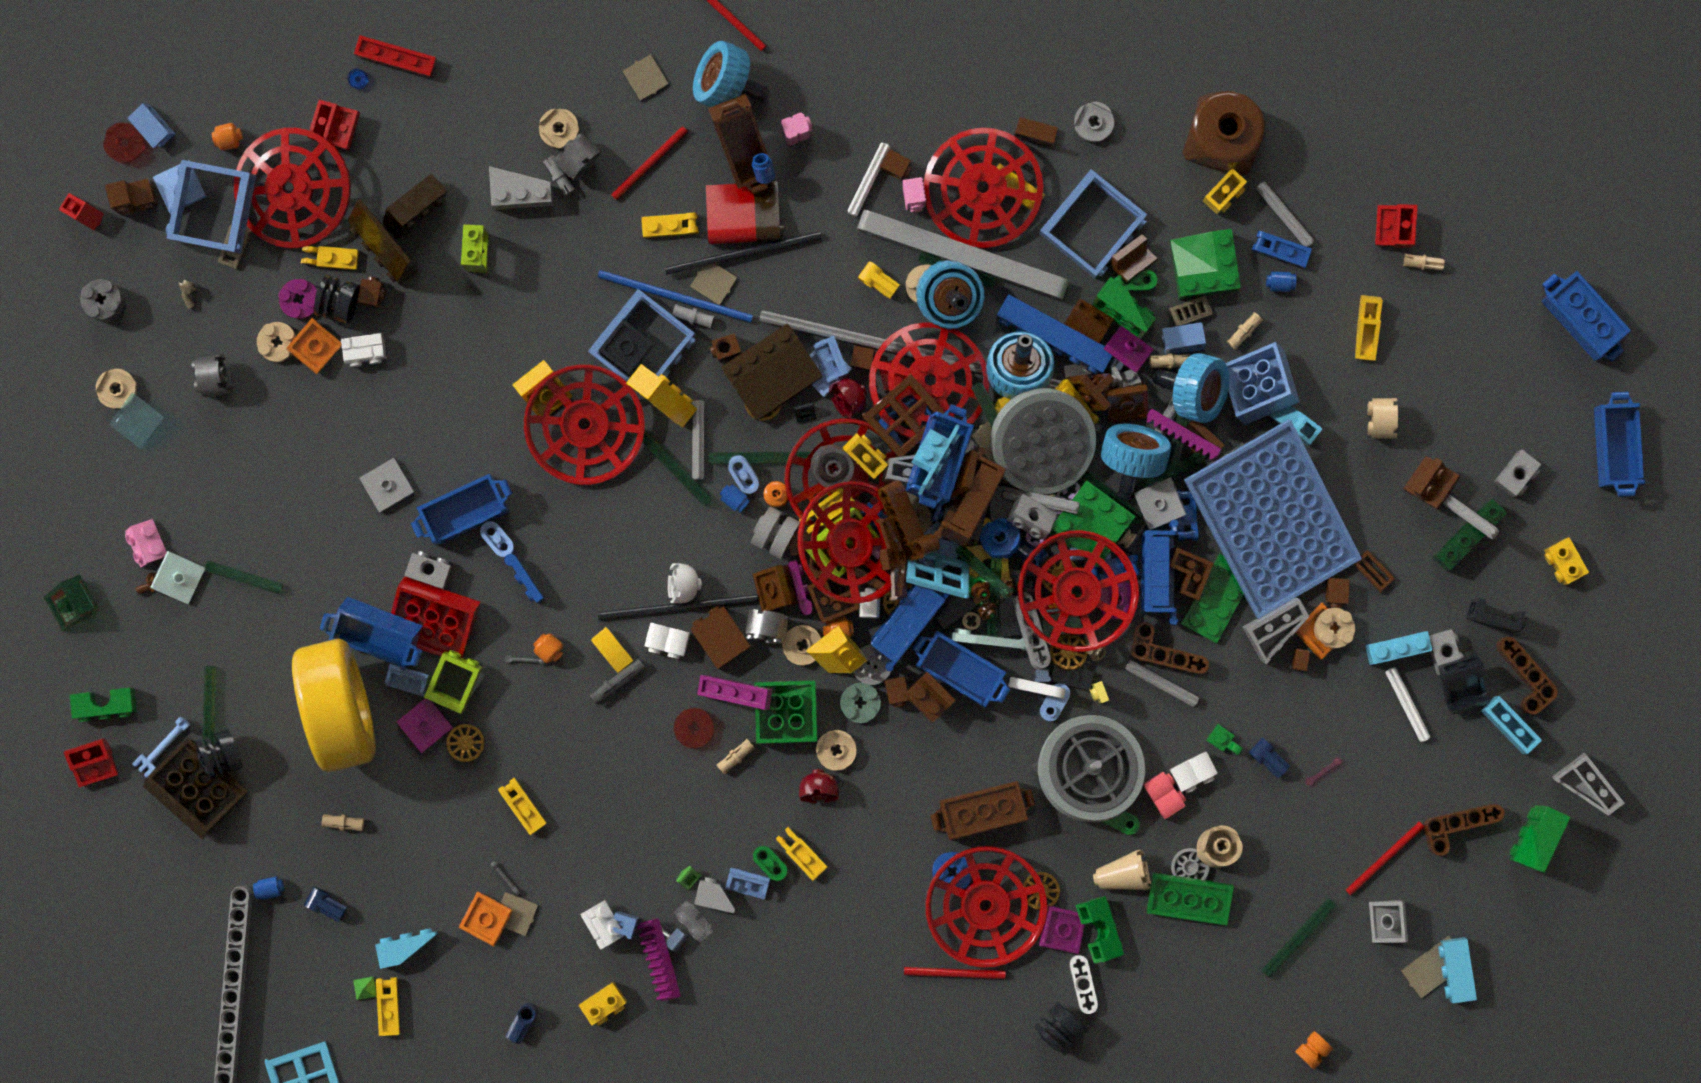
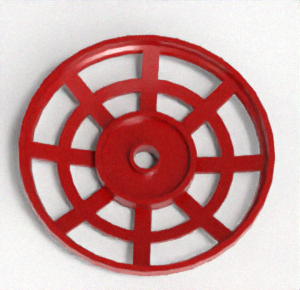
M281 128L262 135L246 149L236 170L241 171L245 160L249 157L255 163L252 174L257 175L259 169H261L268 175L265 186H254L251 202L261 218L256 226L248 219L247 226L255 235L275 246L301 248L322 241L339 226L349 206L351 181L343 157L330 141L310 130ZM281 134L280 147L269 150L261 158L253 151L264 140ZM289 134L305 135L320 144L310 152L302 147L289 145ZM326 149L335 159L341 173V179H329L325 166L318 158ZM289 151L300 153L307 158L300 166L291 164ZM281 153L282 164L272 169L265 161L271 156ZM313 163L319 169L322 180L313 181L307 170ZM240 177L234 178L235 202L237 200ZM288 182H291L294 186L291 193L285 191V185ZM342 187L341 204L337 214L332 218L324 212L329 201L330 188ZM323 188L322 200L320 205L316 206L310 201L314 189ZM266 194L267 199L271 203L265 212L259 206L256 195ZM306 207L313 213L306 220L297 223L295 211ZM277 209L287 212L289 224L280 223L271 217ZM318 218L328 225L316 236L300 241L298 229L310 225ZM267 223L276 228L290 230L292 242L275 240L263 234L262 231Z
M975 128L960 132L949 138L938 148L927 166L924 176L926 207L933 222L952 240L976 248H991L1007 244L1027 230L1040 209L1043 198V179L1039 164L1033 153L1022 141L1005 131L994 128ZM973 134H989L987 145L973 146L962 150L956 142L963 137ZM997 135L1015 143L1025 154L1015 160L1006 151L995 147ZM950 146L956 156L948 163L943 176L931 174L939 156ZM985 151L983 163L972 165L966 156L974 152ZM993 153L1004 157L1010 164L1001 170L991 164ZM960 160L966 169L961 178L949 177L952 168ZM1028 161L1032 163L1036 174L1037 193L1025 191V181L1020 166ZM1014 170L1018 177L1019 189L1007 187L1005 176ZM930 182L941 184L942 199L946 206L937 215L930 200ZM980 182H986L989 185L987 192L980 193L977 190ZM947 185L959 187L961 197L952 204L948 198ZM1005 196L1017 197L1014 206L1006 214L1000 206ZM1023 199L1035 201L1029 217L1016 229L1010 219L1019 210ZM966 204L974 210L973 220L969 221L963 218L956 210ZM994 210L999 217L998 220L990 223H980L982 212ZM952 215L958 222L970 227L969 240L951 232L941 221ZM1003 224L1010 233L1006 237L994 241H977L979 229H992Z
M931 322L911 324L889 336L876 352L869 373L871 399L874 405L880 401L876 389L877 369L889 372V391L895 388V373L906 377L911 373L937 404L939 403L944 412L949 409L946 398L952 391L963 395L956 405L957 407L963 408L969 397L980 401L972 416L967 420V423L973 424L982 412L988 397L987 365L977 346L955 328H941ZM920 328L941 329L938 340L921 339L913 341L908 332ZM951 332L963 339L972 348L974 354L965 358L957 348L946 342L948 333ZM901 336L906 346L897 353L892 363L880 361L886 348L896 338ZM936 345L934 356L923 357L917 347ZM944 348L951 351L959 361L949 365L945 360L941 359ZM910 351L915 359L910 368L898 366L901 358ZM977 361L980 362L983 372L984 387L982 393L971 389L972 374L969 365ZM962 368L965 370L966 387L955 383L954 372ZM927 375H932L935 378L936 383L934 385H927L925 383ZM908 386L895 398L906 411L910 408L901 399L909 395L916 401L921 399L911 386ZM926 403L910 415L919 426H921L922 421L927 422L930 416L924 415L927 407ZM885 408L878 413L888 426L895 422L887 414ZM949 412V414H948V416H951V417H954V415H955V414L950 413V412ZM901 425L894 429L899 434L908 438L915 435L912 430H908Z
M591 364L567 366L547 376L530 396L524 415L526 443L536 462L555 478L578 485L601 483L624 471L637 455L645 431L642 405L633 388L615 372ZM585 370L584 382L571 383L560 389L553 381L556 377L567 372ZM593 371L612 377L623 387L616 393H613L606 387L593 383ZM547 385L554 395L548 401L543 416L531 415L537 396ZM583 388V399L572 402L565 395L570 390ZM591 390L601 391L609 398L600 405L591 400ZM628 393L632 397L637 409L638 425L626 423L625 411L622 403L619 401ZM559 399L566 407L561 417L549 416L552 406ZM614 404L620 415V423L608 421V416L605 412ZM587 418L590 421V426L587 429L580 428L578 424L580 419ZM530 423L542 424L543 434L549 448L541 455L533 443ZM548 424L560 425L563 436L555 443L551 438ZM607 431H620L616 442L610 448L603 440ZM625 433H638L632 451L621 462L615 452L622 444ZM567 442L578 447L577 458L565 454L560 448ZM598 445L604 452V454L598 457L585 459L586 448ZM555 453L564 461L576 464V477L559 472L551 467L546 460ZM609 459L616 467L612 471L600 476L584 477L585 465H593Z
M850 418L829 420L810 429L793 447L786 464L784 481L789 503L800 519L803 516V512L797 504L807 498L811 501L814 498V494L826 488L820 483L809 487L808 471L809 468L811 469V460L814 453L821 446L834 445L833 443L840 441H849L853 437L851 435L830 437L827 427L837 424H854L860 426L857 431L860 437L865 435L868 429L878 435L868 422ZM819 431L823 441L813 448L807 459L796 456L802 444ZM892 449L891 452L884 454L886 456L885 461L898 457ZM851 457L854 473L850 481L867 483L878 489L885 486V482H882L883 471L879 474L878 485L868 481V473ZM793 463L803 466L802 484L804 491L793 496L790 482ZM833 463L832 465H829L828 468L831 470L832 468H836V465ZM851 488V497L854 501L859 502L857 497L863 491ZM835 490V491H833V492H830V493H828L827 495L830 496V495H832L834 492H836L837 490ZM873 496L868 502L873 505L879 499ZM809 519L805 524L807 526L814 525L815 522Z
M848 481L837 483L819 492L805 509L798 530L799 556L809 579L826 596L836 601L851 604L871 602L891 590V575L881 569L880 556L876 564L869 558L873 546H881V550L887 549L880 525L876 523V520L880 519L877 514L884 507L878 494L879 489L863 482ZM851 488L866 491L879 499V501L872 508L860 502L850 501ZM843 489L842 501L830 505L824 511L817 504L819 499L826 494ZM850 507L865 512L866 515L861 521L850 519ZM838 508H842V520L834 524L827 515ZM812 509L818 518L812 530L811 541H803L805 522ZM872 520L878 528L880 538H872L871 532L867 527ZM821 523L829 530L826 541H817ZM848 538L852 539L853 541V547L851 549H849L846 545V540ZM812 549L815 562L822 571L818 580L814 577L808 566L804 550ZM818 549H827L831 560L826 567L820 559ZM864 564L871 570L864 577L856 579L854 567ZM837 565L846 568L848 580L832 574ZM876 575L886 582L885 585L874 593L860 597L857 585L870 581ZM828 578L838 584L849 586L852 598L836 595L823 586Z
M1073 530L1049 537L1030 553L1020 572L1018 600L1025 621L1040 639L1061 650L1087 652L1110 644L1127 629L1137 609L1139 587L1136 572L1131 561L1118 545L1094 532ZM1082 537L1092 539L1098 543L1091 553L1084 550H1067L1065 539ZM1057 541L1059 554L1050 558L1042 568L1031 563L1042 549ZM1105 546L1118 556L1127 572L1115 576L1110 566L1099 557ZM1070 556L1086 557L1088 561L1084 568H1072ZM1061 559L1065 571L1059 574L1058 577L1048 573L1047 570ZM1095 563L1104 569L1109 578L1098 581L1097 577L1091 572ZM1027 570L1037 575L1035 583L1036 601L1025 604L1023 585ZM1044 579L1053 585L1052 596L1041 599V584ZM1130 580L1131 600L1128 612L1126 613L1116 608L1119 597L1118 583ZM1074 586L1082 590V595L1079 598L1074 597L1071 593ZM1108 586L1112 587L1110 605L1100 600L1101 589ZM1055 603L1057 608L1062 611L1057 622L1047 613L1044 606ZM1095 608L1106 612L1098 622L1091 625L1088 613ZM1039 609L1043 618L1054 627L1050 638L1035 626L1028 611ZM1069 616H1079L1083 628H1070L1064 625ZM1111 616L1123 620L1113 634L1098 642L1094 633L1095 630L1103 626ZM1061 631L1069 634L1086 633L1090 645L1070 646L1061 644L1057 640Z
M992 846L975 847L954 855L936 872L927 891L925 902L926 918L933 938L949 956L970 966L996 967L1018 959L1035 944L1045 924L1047 898L1039 875L1025 859L1003 848ZM978 852H994L1006 855L1001 866L992 863L976 864L973 854ZM965 857L968 867L960 871L950 883L939 879L951 864ZM1013 860H1016L1028 870L1036 883L1035 885L1024 887L1019 878L1008 870ZM991 869L996 870L997 873L992 881H981L978 870ZM968 873L971 874L973 884L966 890L955 886L962 877ZM1004 876H1008L1018 889L1006 893L1004 888L1000 886ZM938 887L945 890L943 899L944 915L933 919L931 901L934 888ZM1039 892L1040 912L1037 924L1034 925L1025 920L1028 909L1027 895ZM951 893L962 898L961 908L953 912L949 911ZM1021 897V912L1017 916L1009 911V900ZM983 900L991 902L988 910L980 908V903ZM964 916L970 924L966 935L956 927L953 920ZM1005 919L1015 923L1009 932L1000 937L997 927ZM947 923L951 931L963 941L958 952L944 942L938 934L936 927ZM1021 927L1032 932L1021 947L1010 954H1006L1003 943L1012 938ZM977 929L990 930L992 940L973 939ZM970 945L978 947L995 946L999 958L975 959L967 957L966 953Z

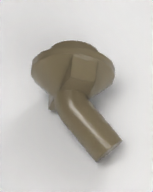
M183 280V283L178 282L187 308L194 307L195 304L190 294L198 290V288L194 287L195 283L188 280Z
M1084 635L1086 645H1090L1087 635ZM1106 646L1097 650L1087 651L1091 660H1101L1106 654Z

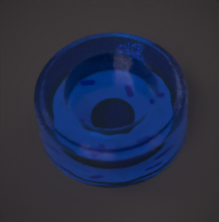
M356 68L348 73L347 81L352 88L362 89L368 83V76L362 69Z

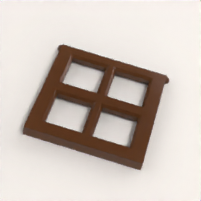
M910 373L867 413H863L862 416L898 457H904L910 449L921 441L926 427L925 425L921 428L910 415L924 403L934 413L940 412L944 414L945 412ZM908 386H911L921 399L906 411L895 398ZM889 404L900 417L885 430L874 417ZM904 421L915 435L900 447L889 434Z

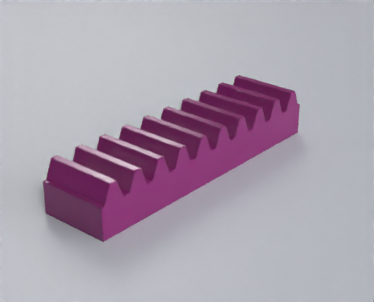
M1152 408L1147 415V423L1149 425L1154 422L1156 429L1161 426L1163 433L1168 430L1170 437L1175 434V440L1178 441L1182 438L1183 445L1189 442L1190 449L1196 446L1195 451L1197 453L1203 450L1202 455L1204 457L1210 454L1209 459L1211 461L1219 457L1222 452L1219 447Z
M700 675L697 695L769 710L773 689L712 677L710 675Z
M659 918L639 923L637 929L642 931L639 937L644 938L641 945L646 946L643 952L648 953L646 961L651 963L648 969L653 970L650 976L655 977L652 984L657 985L654 991L659 993L657 1000L662 1002L681 997Z

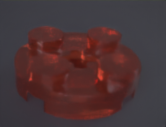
M119 122L109 127L105 133L106 136L103 141L104 150L109 157L119 163H129L136 160L145 149L144 137L132 124ZM121 138H124L125 140L128 139V140H129V142L127 143L128 146H126V147L121 146V147H120V146H119V144L121 143V140H120V139H121Z
M689 708L677 716L674 722V733L676 739L682 745L689 748H699L711 740L714 734V723L706 711L699 708ZM693 722H696L697 726L700 727V730L695 731V734H692L691 730L688 729V726L692 725Z

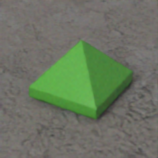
M688 866L681 871L676 881L689 890L702 875L691 866Z
M374 976L353 980L357 1000L377 997Z

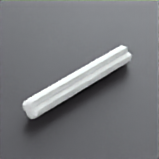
M880 144L848 208L850 215H858L880 171V166L890 149L888 144Z
M1395 667L1388 669L1386 675L1419 741L1424 742L1428 740L1430 735Z

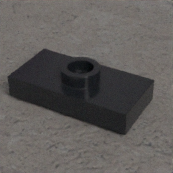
M1054 664L1050 681L1090 691L1095 671L1083 668L1066 671Z

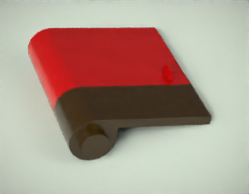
M778 181L768 183V189L753 194L746 186L738 189L736 184L706 185L709 244L781 240V236L785 235L784 224H780ZM759 182L751 184L750 187L759 184Z

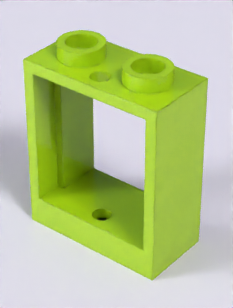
M463 224L461 265L467 272L487 273L489 232L484 225Z
M450 650L442 654L424 698L461 714L466 709L483 667L479 666L478 661L470 658L468 660L460 657L461 654ZM446 661L473 672L461 701L435 690Z

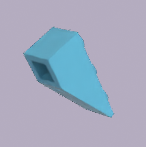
M1292 406L1268 415L1279 424L1288 419L1291 420L1302 442L1307 446L1314 441L1322 430L1319 425Z
M432 928L420 930V935L412 936L411 932L401 934L400 939L392 940V937L380 939V943L375 945L380 969L404 963L434 938L438 931L432 932Z

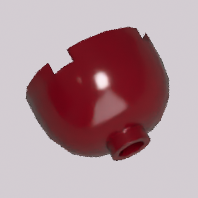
M843 378L829 386V393L833 391L834 394L831 400L841 416L845 417L847 415L851 419L863 411L866 404L867 391L862 384L849 378Z
M822 769L812 770V773L806 775L799 785L800 801L817 803L816 800H825L824 803L838 800L839 787L836 779L830 774L824 773Z

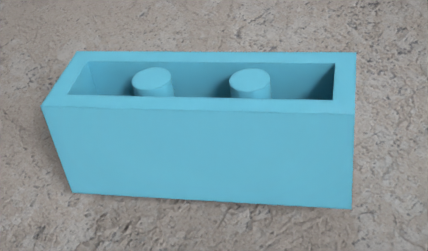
M1428 631L1365 645L1369 665L1433 651Z
M1500 696L1493 697L1490 703L1480 710L1522 754H1528L1542 741Z
M1462 937L1440 941L1441 946H1438L1439 957L1444 960V966H1441L1443 979L1447 978V986L1444 987L1446 999H1450L1452 1003L1477 1000L1468 940Z

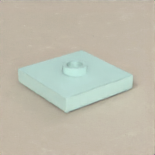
M167 551L150 588L189 604L205 567Z

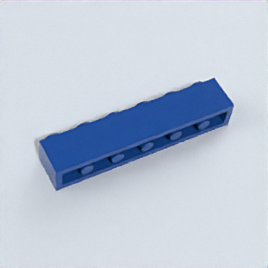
M1009 294L996 316L999 319L998 323L1007 328L1012 326L1017 329L1016 332H1027L1040 337L1052 348L1051 351L1058 356L1064 354L1069 357L1071 363L1077 366L1080 363L1087 367L1086 370L1093 375L1102 374L1112 357L1110 353L1104 350L1105 346Z

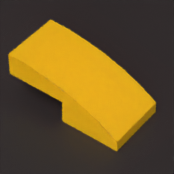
M607 627L591 639L617 673L633 661Z

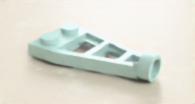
M955 628V632L949 631L948 638L953 641L1022 648L1023 651H1027L1023 638L1017 640L970 634L971 630ZM1033 636L1030 637V642H1031L1032 645H1033Z

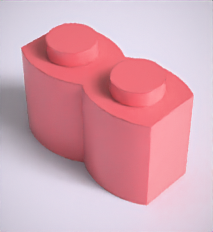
M1161 772L1145 782L1143 787L1162 817L1167 819L1185 807L1184 801L1186 799L1180 790L1176 792L1173 784L1175 782L1171 775Z

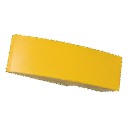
M1361 295L1355 359L1376 360L1383 302L1381 297Z

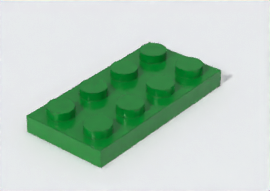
M1222 554L1218 555L1212 566L1200 599L1192 602L1181 625L1216 644L1244 595Z
M1153 873L1146 910L1148 914L1227 925L1234 889L1233 884Z

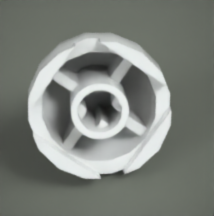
M672 563L670 570H673L672 576L668 575V596L673 598L670 602L687 603L696 596L697 590H701V578H698L693 567L687 564Z

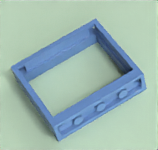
M182 160L177 170L179 177L177 184L174 186L173 193L175 197L170 207L171 218L170 223L166 227V239L241 254L257 175ZM192 168L241 178L228 244L179 235Z
M1091 169L1043 226L1039 234L1095 279L1098 275L1102 277L1109 267L1106 265L1112 260V256L1119 252L1122 245L1127 246L1134 238L1131 234L1136 229L1141 230L1147 222L1144 220L1147 214ZM1092 182L1136 217V220L1095 269L1050 233Z
M637 289L588 351L594 358L621 376L626 382L630 377L602 356L598 350L622 319L626 321L642 301L686 335L656 373L658 377L662 374L667 378L671 372L669 370L673 364L677 365L683 358L682 352L686 348L690 349L696 341L694 339L696 336L694 332L639 289Z

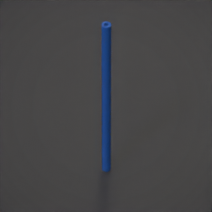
M599 270L598 278L746 322L751 323L753 318L751 314L602 270Z

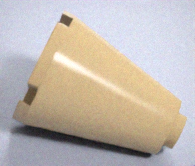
M1136 850L1096 869V874H1093L1095 886L1099 885L1100 889H1151L1148 885L1151 884L1148 865L1141 858L1145 856L1143 850Z

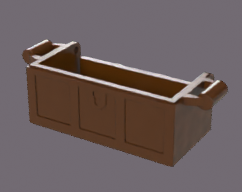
M746 94L708 108L738 189L746 186L753 194L768 189L767 184L762 183L750 187L751 184L758 182L752 167L753 158L761 153L768 154Z
M983 447L977 451L978 459L972 488L958 495L954 500L938 531H935L933 534L937 537L938 541L943 536L964 548L967 547L1006 472L1004 467L984 458L986 450Z
M1017 780L939 800L941 808L934 814H931L930 817L934 831H946L948 839L953 840L1028 821L1026 811L1036 804L1032 789H1021ZM1023 791L1025 793L1028 807H1025L1021 793ZM940 812H942L946 828H941L938 816Z

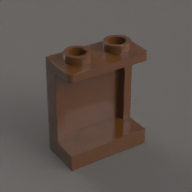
M716 606L708 612L710 616L704 620L700 617L692 623L694 627L690 629L717 669H720L751 647L724 606L721 608Z

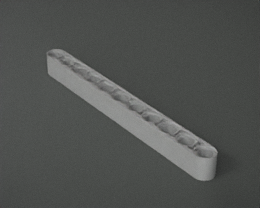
M863 210L857 230L941 260L961 262L976 272L1057 300H1063L1069 284V280L872 211Z
M248 886L234 888L230 897L214 1083H224L221 1080L223 1073L229 1075V1083H236L253 898L252 890ZM239 890H243L246 893L244 901H241L237 896ZM238 910H241L244 913V919L242 921H239L236 918V912ZM236 930L242 933L241 941H237L234 938ZM234 951H238L241 955L238 962L232 958ZM232 971L237 972L239 975L237 982L232 981L230 978ZM231 991L237 995L236 1002H231L228 998ZM228 1012H232L235 1015L233 1023L227 1020ZM227 1032L233 1035L232 1043L225 1040ZM224 1053L231 1055L232 1060L230 1063H226L223 1060Z

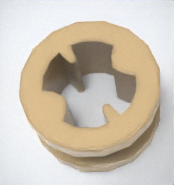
M1130 529L1127 530L1118 542L1119 544H1124L1125 549L1131 545L1137 536L1135 533L1131 534Z
M969 612L964 615L962 623L967 630H975L979 627L981 620L978 614ZM968 616L970 618L972 616L976 617L975 623L977 624L974 627L972 625L971 627L967 626L968 620L966 618Z

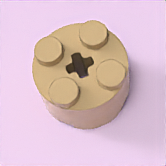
M1372 398V401L1368 402L1367 414L1371 416V422L1368 424V436H1372V439L1397 438V433H1393L1398 428V405H1393V403H1397V398Z
M1223 825L1204 831L1197 842L1198 858L1212 868H1222L1233 864L1239 859L1243 849L1238 833L1233 828ZM1218 843H1220L1219 847L1222 848V850H1220V851H1219V848L1217 847V844H1218Z

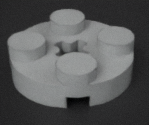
M1100 102L1087 103L1078 109L1074 118V128L1083 140L1092 143L1102 142L1111 134L1114 127L1111 110ZM1094 117L1098 118L1097 122L1100 123V125H1095L1094 127L1090 126L1091 123L1088 122L1089 119L1093 120Z

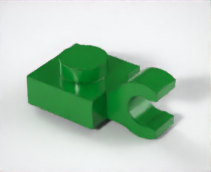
M1219 724L1216 725L1206 739L1207 742L1221 752L1228 748L1234 754L1239 755L1243 749L1231 741L1235 735Z

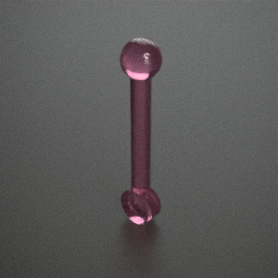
M1336 757L1334 759V762H1332L1330 765H1328L1323 770L1318 772L1312 778L1308 777L1305 780L1306 784L1312 785L1314 783V780H1316L1318 777L1323 775L1325 772L1330 770L1335 765H1340L1342 762L1339 757Z

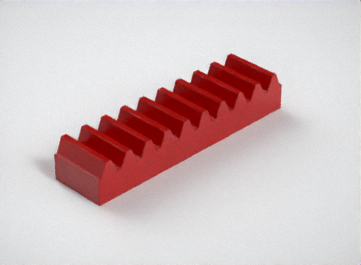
M359 35L354 55L358 58L371 60L375 63L378 62L382 65L385 64L389 67L409 71L413 74L416 73L420 76L423 75L427 78L432 77L437 60L434 56Z

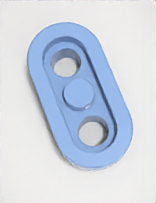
M732 457L728 466L730 474L742 492L747 494L754 493L759 486V479L745 457ZM741 463L742 467L738 468L735 464ZM747 479H751L753 482L751 484H747L745 481Z
M488 521L482 525L480 530L482 538L498 556L505 557L507 554L513 553L514 543L497 523ZM490 528H493L495 530V533L492 536L488 534V530ZM506 543L508 548L502 551L501 545Z
M1058 683L1053 685L1066 689L1064 699L1046 696L1040 707V715L1044 720L1054 721L1062 712L1070 697V690L1065 684ZM1048 707L1054 709L1052 715L1047 714L1046 710Z

